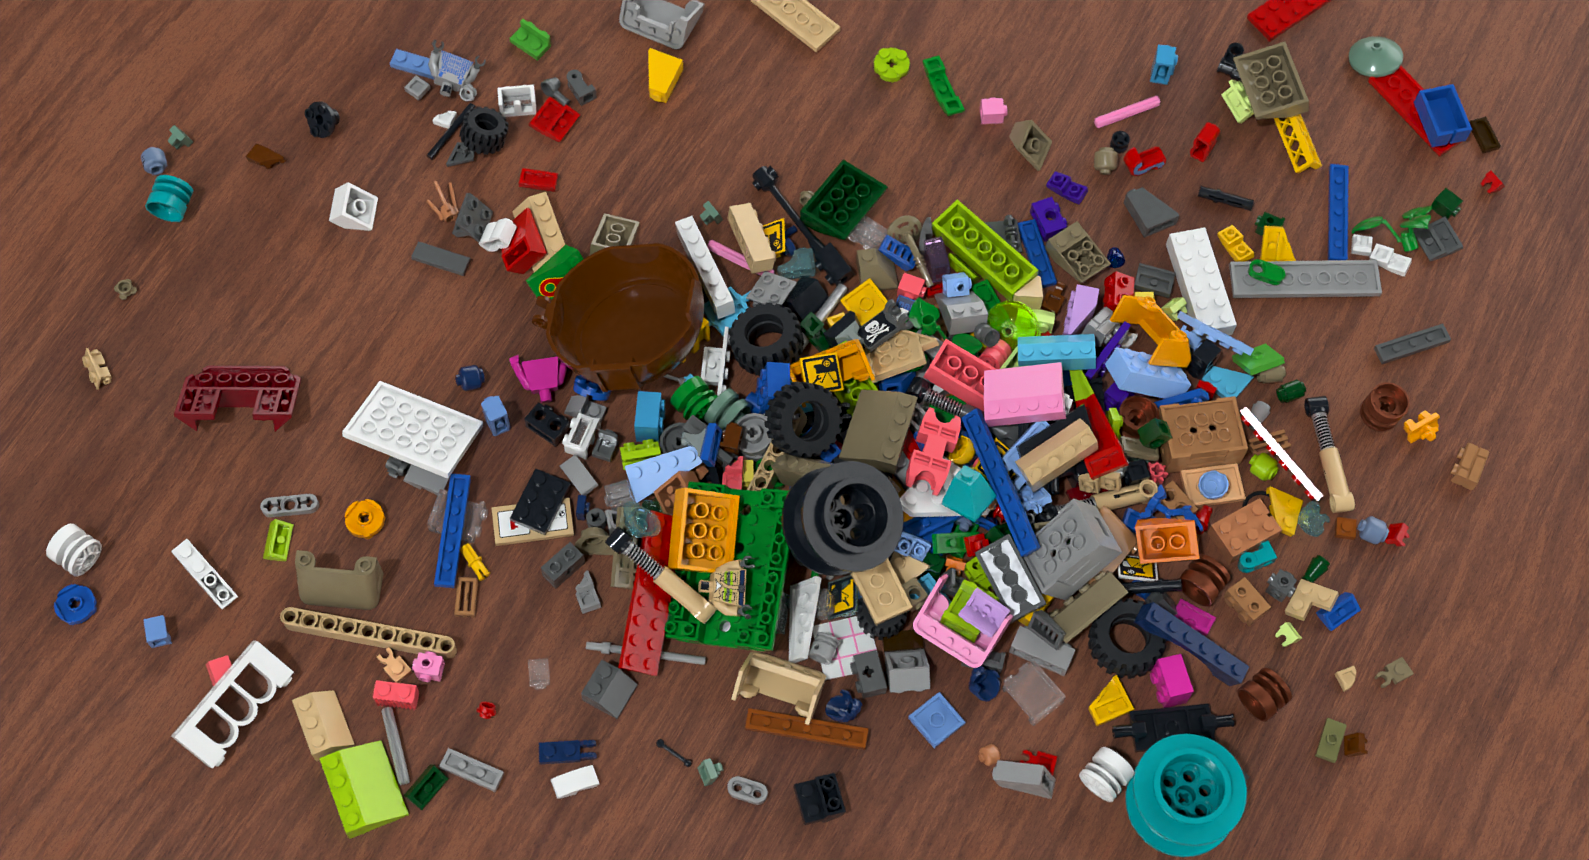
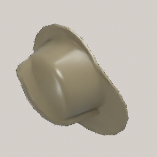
M589 527L582 530L581 537L575 542V547L585 555H613L614 552L605 543L609 537L608 533L599 527Z

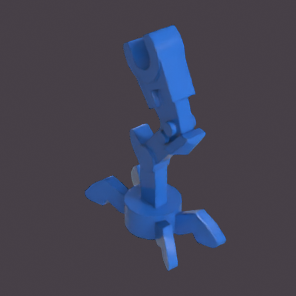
M1159 485L1157 488L1159 492L1155 493L1149 500L1145 512L1140 514L1142 519L1153 518V513L1157 510L1165 514V517L1169 519L1173 516H1184L1185 520H1195V526H1198L1201 532L1203 531V526L1196 514H1193L1190 510L1192 508L1190 505L1179 509H1168L1161 504L1162 500L1167 498L1162 485Z

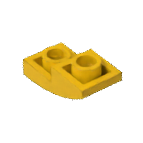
M1233 225L1217 233L1223 246L1236 262H1246L1254 257V251L1243 241L1244 236Z

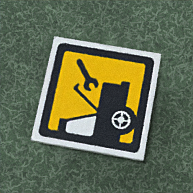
M1127 555L1118 567V578L1139 581L1158 580L1157 563L1140 564L1138 556Z

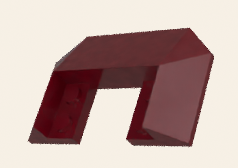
M208 365L202 369L201 373L195 376L191 374L185 378L174 417L197 431L201 420L215 419L218 407L254 408L252 413L253 420H273L276 432L292 418L301 378L291 374L290 370L285 366Z

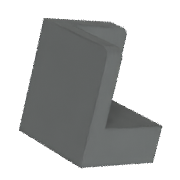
M1153 592L1145 600L1146 604L1154 602L1172 615L1177 614L1175 602L1166 592L1165 594Z

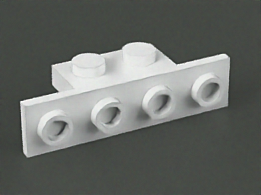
M725 327L723 348L704 347L701 378L708 385L718 386L717 396L726 390V385H723L724 379H728V368H725L726 362L730 361V351H727L728 345H730L729 327Z

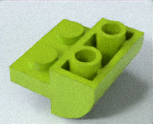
M654 439L643 440V444L635 445V442L623 444L624 447H620L623 470H626L625 466L661 455L658 441L654 442Z

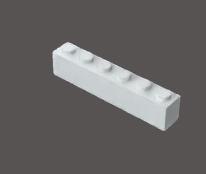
M690 216L675 222L677 235L697 272L700 283L717 318L720 319L735 313L731 294L693 217Z

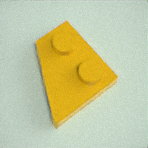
M1264 226L1260 260L1296 261L1283 227Z
M1115 675L1092 702L1088 710L1096 726H1100L1128 714L1134 708L1118 676Z

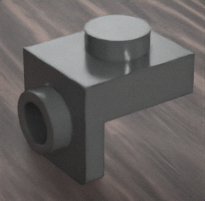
M600 429L598 432L599 438L592 452V457L611 462L619 443L618 435L612 430Z
M950 568L941 575H949L941 592L955 597L965 578L955 575L956 569Z

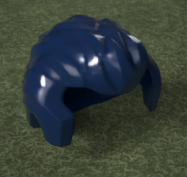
M981 665L980 667L973 668L968 688L979 700L988 702L994 699L1000 691V681L998 680L1000 676L996 670H987Z
M840 690V693L843 695L832 697L826 704L825 712L834 721L849 722L861 711L862 702L859 699L852 698L849 691Z

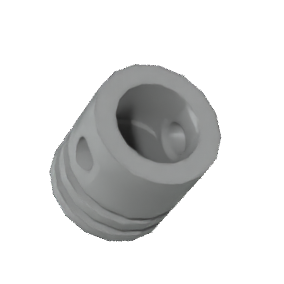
M818 632L808 656L816 662L829 665L839 640L830 634Z

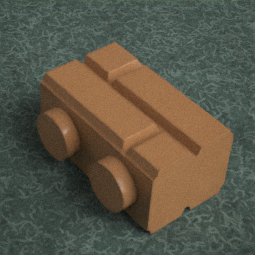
M1467 443L1464 448L1461 447L1456 456L1459 459L1458 464L1454 463L1450 474H1453L1451 481L1469 490H1473L1478 484L1490 452L1481 447L1478 448V446Z

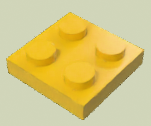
M869 278L840 299V302L848 312L851 310L856 314L862 326L883 311L888 300Z

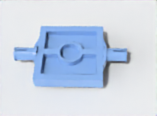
M1021 486L1017 491L1025 513L1033 510L1036 514L1042 512L1043 506L1052 502L1051 495L1044 487H1041L1034 493L1029 486Z

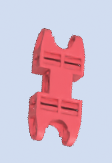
M929 407L919 426L915 440L916 442L923 443L924 448L922 452L914 449L906 471L905 484L912 488L916 481L925 480L931 486L932 495L938 496L947 479L952 462L943 459L944 451L953 453L961 429V418L954 416L950 422L942 423L936 418L935 409Z

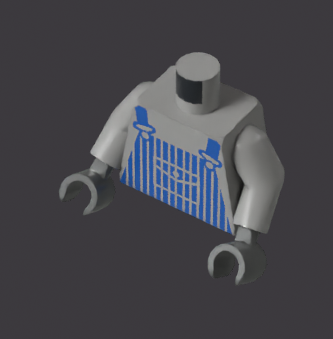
M435 39L432 42L434 51H431L428 66L431 75L434 77V83L441 86L440 94L448 97L452 90L458 92L462 85L471 84L477 77L480 66L485 65L486 59H484L482 64H478L477 59L480 56L478 55L475 58V65H473V62L443 51V41H441L440 47H436L437 40Z

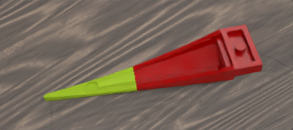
M1069 370L1076 408L1085 404L1093 434L1098 441V450L1084 458L1089 476L1094 480L1128 466L1123 447L1083 371Z

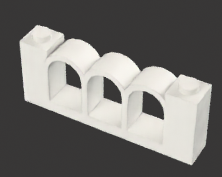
M252 641L171 737L208 767H218L225 759L224 754L226 751L222 748L230 747L238 737V726H244L252 722L257 715V703L268 702L274 696L276 687L281 688L288 685L292 680L291 675L294 672L258 641ZM248 664L259 672L268 683V690L265 695L257 699L234 682ZM229 686L245 698L249 704V712L242 720L236 721L214 704ZM210 708L230 726V735L224 742L215 743L195 727Z

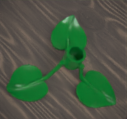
M1432 205L1417 207L1406 211L1402 217L1403 219L1409 218V220L1402 222L1399 226L1400 228H1408V230L1401 232L1400 237L1382 216L1362 220L1353 228L1352 235L1356 231L1385 224L1395 236L1397 242L1402 243L1404 251H1412L1419 247L1414 228L1428 229L1431 215L1425 214L1429 213L1433 207Z
M918 297L909 313V320L913 323V327L916 329L922 328L921 334L928 336L934 335L938 331L944 340H948L940 326L936 323L940 317L939 310L934 305ZM956 334L952 338V343L972 355H975L983 347L977 338L969 334ZM926 364L905 372H916L922 369Z

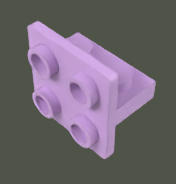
M976 588L958 615L967 623L979 629L983 634L992 637L1000 628L1010 610L979 588Z

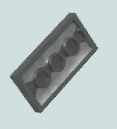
M1010 534L975 552L1000 603L1010 610L1007 616L1010 614L1014 616L1011 623L1047 605Z

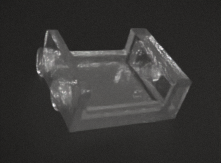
M440 489L427 522L429 531L442 534L448 495L446 490ZM471 501L467 502L462 535L463 541L474 543L475 539L479 538L482 530L480 525L482 520H486L488 515L485 502L480 501V504Z
M1035 661L1030 664L1026 662L1019 668L1018 674L1015 676L1011 674L1003 681V692H1008L1029 716L1028 721L1033 727L1064 703L1066 698L1063 692Z

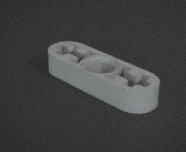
M313 494L271 497L264 499L261 502L260 508L263 514L270 518L311 514L318 510L319 502ZM309 500H312L313 502L311 504V507H307L306 505L308 504ZM287 502H295V507L293 509H285V504ZM269 504L273 505L271 511H268L267 509L269 507Z

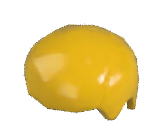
M961 435L957 440L953 453L948 452V459L957 465L969 463L976 453L971 439Z

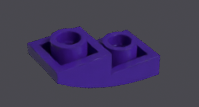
M1056 171L1046 184V187L1076 204H1080L1088 193V187L1072 182L1070 176Z

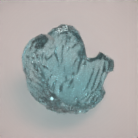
M1316 501L1306 504L1298 516V523L1303 531L1314 537L1321 535L1324 531V522L1330 521L1326 514L1319 513L1320 505Z

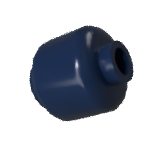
M477 365L460 367L458 375H455L457 386H461L464 391L480 389L482 383L485 382L483 370Z

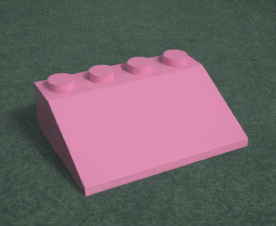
M1062 362L984 371V415L988 427L1066 419Z

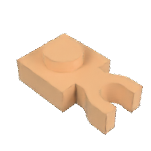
M388 647L386 651L389 657L382 658L379 654L377 658L382 664L387 665L383 669L395 683H400L413 672L400 656L394 658L392 650Z

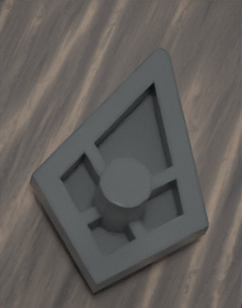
M457 142L446 163L447 167L474 161L475 151L465 147L464 142Z

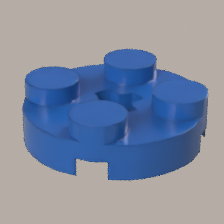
M576 376L573 390L583 397H586L588 394L593 396V400L598 401L608 400L612 391L603 392L598 384L592 383L580 376Z
M78 584L64 587L58 593L56 603L54 602V610L57 616L69 625L87 621L97 610L96 598L93 592L88 587L79 586ZM74 600L80 602L77 608H71Z

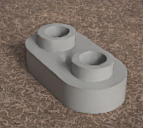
M739 776L731 778L728 782V793L733 798L754 805H760L767 799V788L761 783ZM740 786L742 789L740 791H735L734 787ZM759 792L761 796L756 798L753 794Z

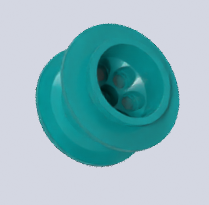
M1194 734L1169 736L1152 745L1134 769L1135 775L1128 782L1126 788V810L1137 834L1154 849L1176 857L1199 856L1217 847L1238 824L1243 815L1247 800L1244 774L1231 753L1217 742ZM1183 775H1189L1192 778V782L1185 781ZM1163 781H1171L1173 787L1170 788L1165 786ZM1199 789H1204L1208 796L1200 795ZM1184 798L1185 801L1180 803L1179 799ZM1195 809H1201L1204 812V816H1198L1195 813Z

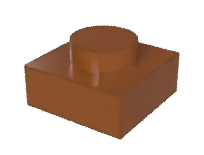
M1337 517L1335 519V538L1354 540L1356 538L1357 519Z

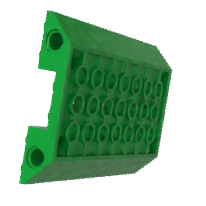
M689 482L688 488L740 496L734 560H743L745 556L754 558L749 559L747 562L748 566L755 565L753 569L743 568L746 569L745 605H749L753 609L746 610L745 614H749L752 617L746 619L742 615L726 616L719 610H716L709 620L703 624L671 596L664 638L686 643L759 652L772 651L790 552L782 530V509L789 491L761 488V491L730 489L722 484ZM750 506V513L743 515L744 507ZM740 544H743V545H744V550H743V552L740 553V554H737V553H736V548H737V546L740 545ZM675 570L677 576L701 596L709 600V593L699 592L698 586L700 580L710 581L712 573ZM730 622V629L727 632H723V624Z

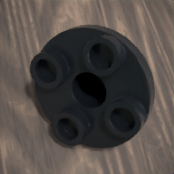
M322 101L312 103L304 113L310 133L314 137H329L334 132L335 125L340 121L337 110L331 109L327 103Z

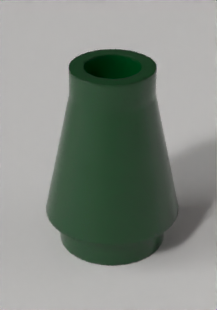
M1317 555L1315 558L1313 557L1302 579L1313 583L1329 570L1330 563L1320 555Z

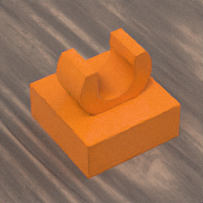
M948 555L945 566H948L946 571L954 568L957 571L956 575L960 576L961 570L964 571L967 560Z

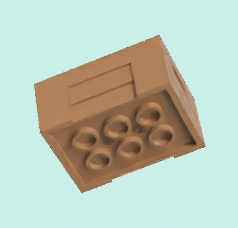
M1235 396L1217 398L1215 401L1159 406V419L1167 422L1173 437L1159 447L1163 465H1166L1165 472L1173 473L1181 472L1182 470L1241 463L1248 450ZM1209 426H1214L1216 430L1211 431ZM1195 428L1197 432L1191 433L1190 429Z

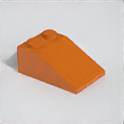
M1169 518L1137 520L1135 531L1140 564L1200 559L1195 520Z

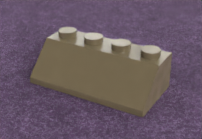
M1100 571L1095 575V580L1091 584L1086 583L1078 590L1079 594L1075 597L1070 596L1063 602L1064 606L1059 610L1056 608L1048 614L1066 633L1063 639L1065 643L1069 642L1128 593L1110 571Z

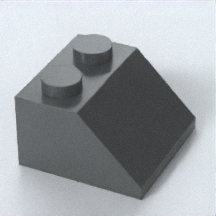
M601 660L583 689L581 696L584 702L618 719L638 684L619 668Z

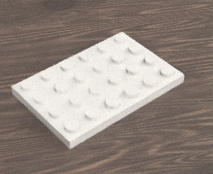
M379 381L342 431V436L448 479L482 429L483 421Z

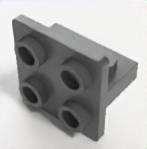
M466 193L452 234L456 237L470 235L477 242H480L487 224L490 223L493 211L474 195Z

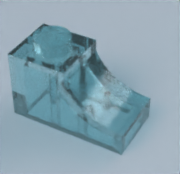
M812 248L794 250L790 261L777 266V275L790 280L802 278L803 276H815Z

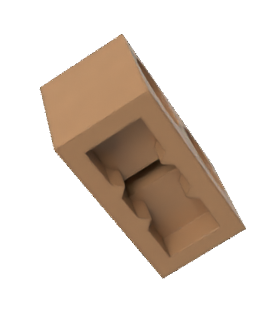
M1174 481L1163 487L1167 497L1172 500L1166 501L1163 499L1161 502L1163 506L1168 509H1179L1190 505L1192 513H1197L1198 508ZM1184 516L1171 517V519H1185Z

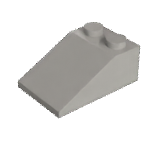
M969 289V295L948 298L944 293L935 294V299L949 335L974 332L978 324L987 323L988 312L983 301L971 289Z

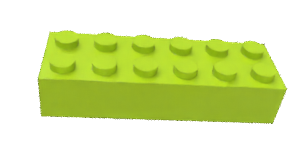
M958 199L932 223V233L983 279H988L991 286L1009 302L1012 303L1014 294L1038 276V269Z

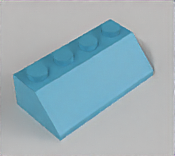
M1094 334L1018 337V367L1062 362V370L1096 369Z

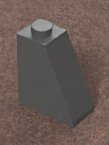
M1143 187L1132 189L1125 196L1123 203L1144 238L1177 224L1179 214Z

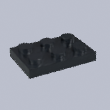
M535 468L510 516V521L546 536L571 487V483Z

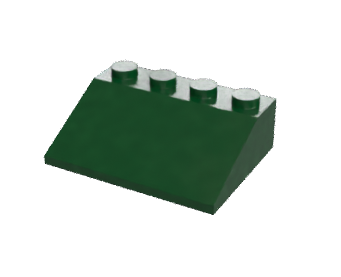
M843 159L800 210V219L806 226L816 232L846 240L886 192L888 186Z

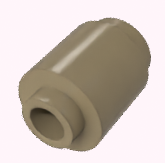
M1279 365L1257 373V381L1263 384L1282 382L1283 377L1286 376V370L1284 366Z

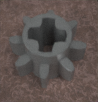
M392 456L388 458L385 468L388 469L387 472H389L388 475L396 479L398 476H405L410 467L409 463Z

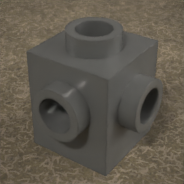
M1280 569L1277 575L1272 573L1267 583L1270 585L1265 592L1282 603L1286 596L1290 598L1297 589L1294 587L1297 580L1291 573Z

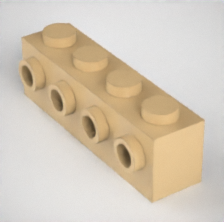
M751 203L730 206L727 219L751 273L773 270L776 254L770 248L769 238L765 237L762 223L758 221L756 210H753Z

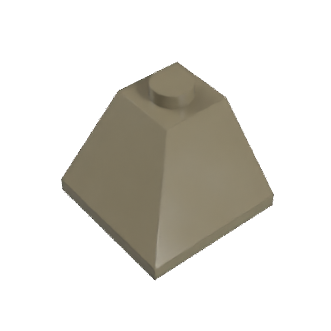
M1032 120L1015 122L1009 137L1015 148L1039 171L1052 141Z
M876 248L857 250L856 265L860 285L870 278L880 291L898 289L894 262Z

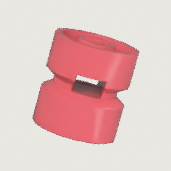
M999 339L995 346L986 347L979 356V359L996 369H1000L1011 355L1012 350L1008 343Z

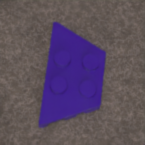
M1124 321L1097 357L1096 369H1088L1085 376L1092 380L1105 375L1108 370L1105 365L1116 347L1121 348V344L1131 324Z

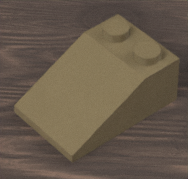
M604 213L592 240L590 255L610 246L633 245L640 222Z

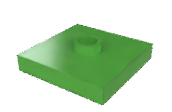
M1266 343L1254 347L1251 356L1244 352L1242 355H1232L1233 362L1250 376L1285 363L1284 357Z

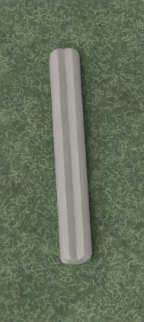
M387 707L382 709L381 712L398 783L405 785L410 782L393 709Z

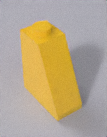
M650 48L648 51L650 98L657 102L667 103L683 71V60Z

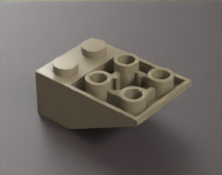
M1078 221L1048 239L1045 245L1047 253L1054 262L1081 284L1111 264Z

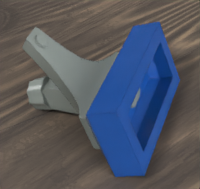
M709 423L707 428L699 434L683 432L681 443L685 446L695 447L701 461L706 466L715 467L723 430L716 423Z

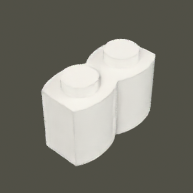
M507 218L488 223L479 245L489 252H495L499 248H507L517 226Z

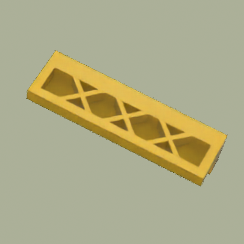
M1301 114L1286 117L1285 121L1274 118L1295 172L1300 173L1309 167L1314 169L1322 167ZM1288 125L1293 127L1291 136H1287L1285 133ZM1294 140L1299 142L1297 152L1291 148ZM1300 155L1304 156L1307 161L1301 166L1297 163Z

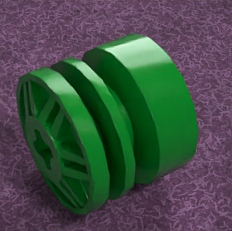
M694 376L684 382L674 392L670 403L679 413H683L685 420L694 415L705 423L706 412L718 396L713 390H709V385L700 376Z

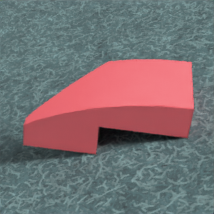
M743 456L738 457L737 461L732 465L728 464L725 467L722 485H726L730 489L742 490Z

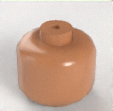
M989 744L980 748V755L978 756L980 762L991 766L997 763V760H1000V751L995 745Z

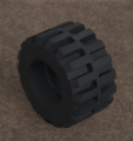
M480 106L476 107V109L471 108L470 111L465 113L460 130L461 142H464V146L469 147V150L476 151L478 154L484 153V155H488V153L494 154L496 151L499 152L504 146L509 124L505 116H501L502 114L496 112L493 108H481Z
M860 598L857 621H859L860 629L864 628L863 633L866 635L870 633V638L872 639L876 636L879 637L878 640H883V637L891 638L893 634L896 636L899 631L903 630L908 611L875 625L863 598Z

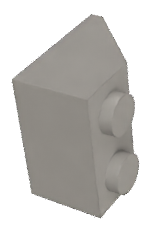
M924 649L884 652L890 692L903 693L904 691L912 690L919 692L930 689V669Z

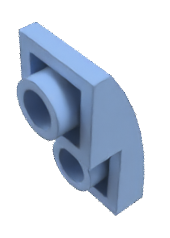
M902 532L894 551L906 557L909 555L923 561L932 545L927 540Z

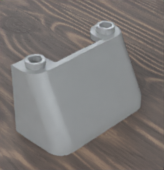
M622 0L619 22L623 28L673 49H680L700 18L704 3L690 0L684 9L664 0Z

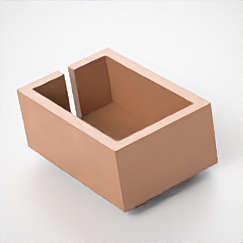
M1260 498L1212 524L1207 532L1229 565L1239 560L1243 553L1257 550L1261 543L1275 540L1282 531L1274 517H1268L1270 512Z

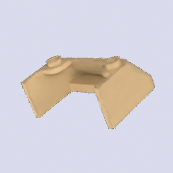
M753 651L749 653L739 670L731 700L735 701L739 694L745 698H752V696L761 693L795 704V710L799 715L807 717L805 724L809 725L815 713L826 675L805 666Z

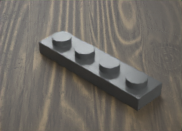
M1440 324L1375 345L1374 350L1381 364H1385L1449 343L1451 338L1444 324Z

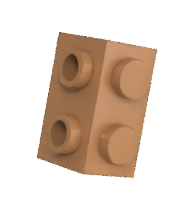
M1245 577L1229 588L1223 596L1226 604L1238 613L1239 619L1249 627L1267 614L1271 608Z

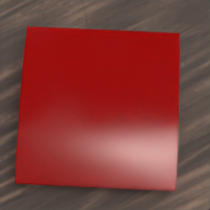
M549 96L530 121L529 126L541 134L560 142L579 118L580 114L565 104L563 106Z

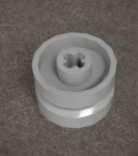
M746 414L737 422L743 428V437L739 451L747 460H753L754 462L763 459L772 441L767 436L766 432L769 429L765 428L764 421H767V417L762 414Z

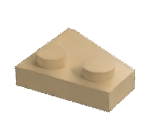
M895 551L890 560L901 585L914 577L917 579L918 576L930 568V565L909 555L906 557Z

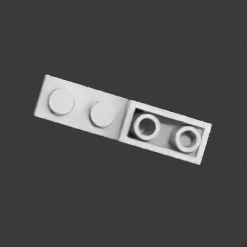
M188 539L171 551L222 610L238 598L235 592Z

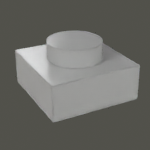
M415 76L404 87L405 91L417 100H420L431 89L430 84L418 76Z

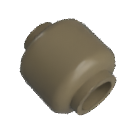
M1102 147L1099 148V151L1095 152L1094 168L1100 171V174L1109 175L1111 171L1117 169L1118 154L1113 148Z

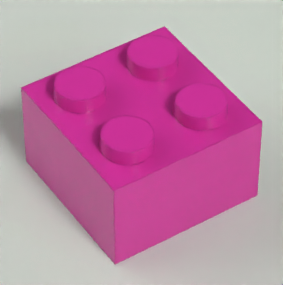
M1177 654L1158 659L1151 671L1152 673H1150L1152 684H1156L1158 702L1162 703L1163 708L1187 703L1194 691L1182 655Z

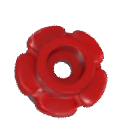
M481 702L476 711L480 713V717L490 719L496 715V706L490 702Z

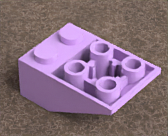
M1077 284L1076 290L1071 291L1062 335H1080L1086 325L1092 320L1098 299V288Z

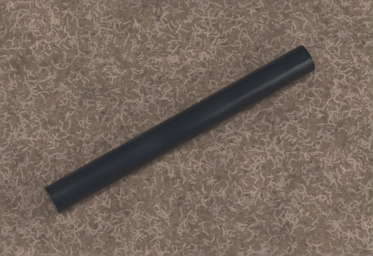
M469 103L428 152L427 157L432 160L462 124L465 113L470 111L471 108H475L474 104Z

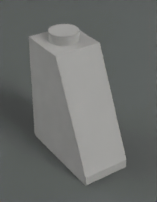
M997 760L992 776L993 780L1000 787L1052 799L1056 779L1045 766Z

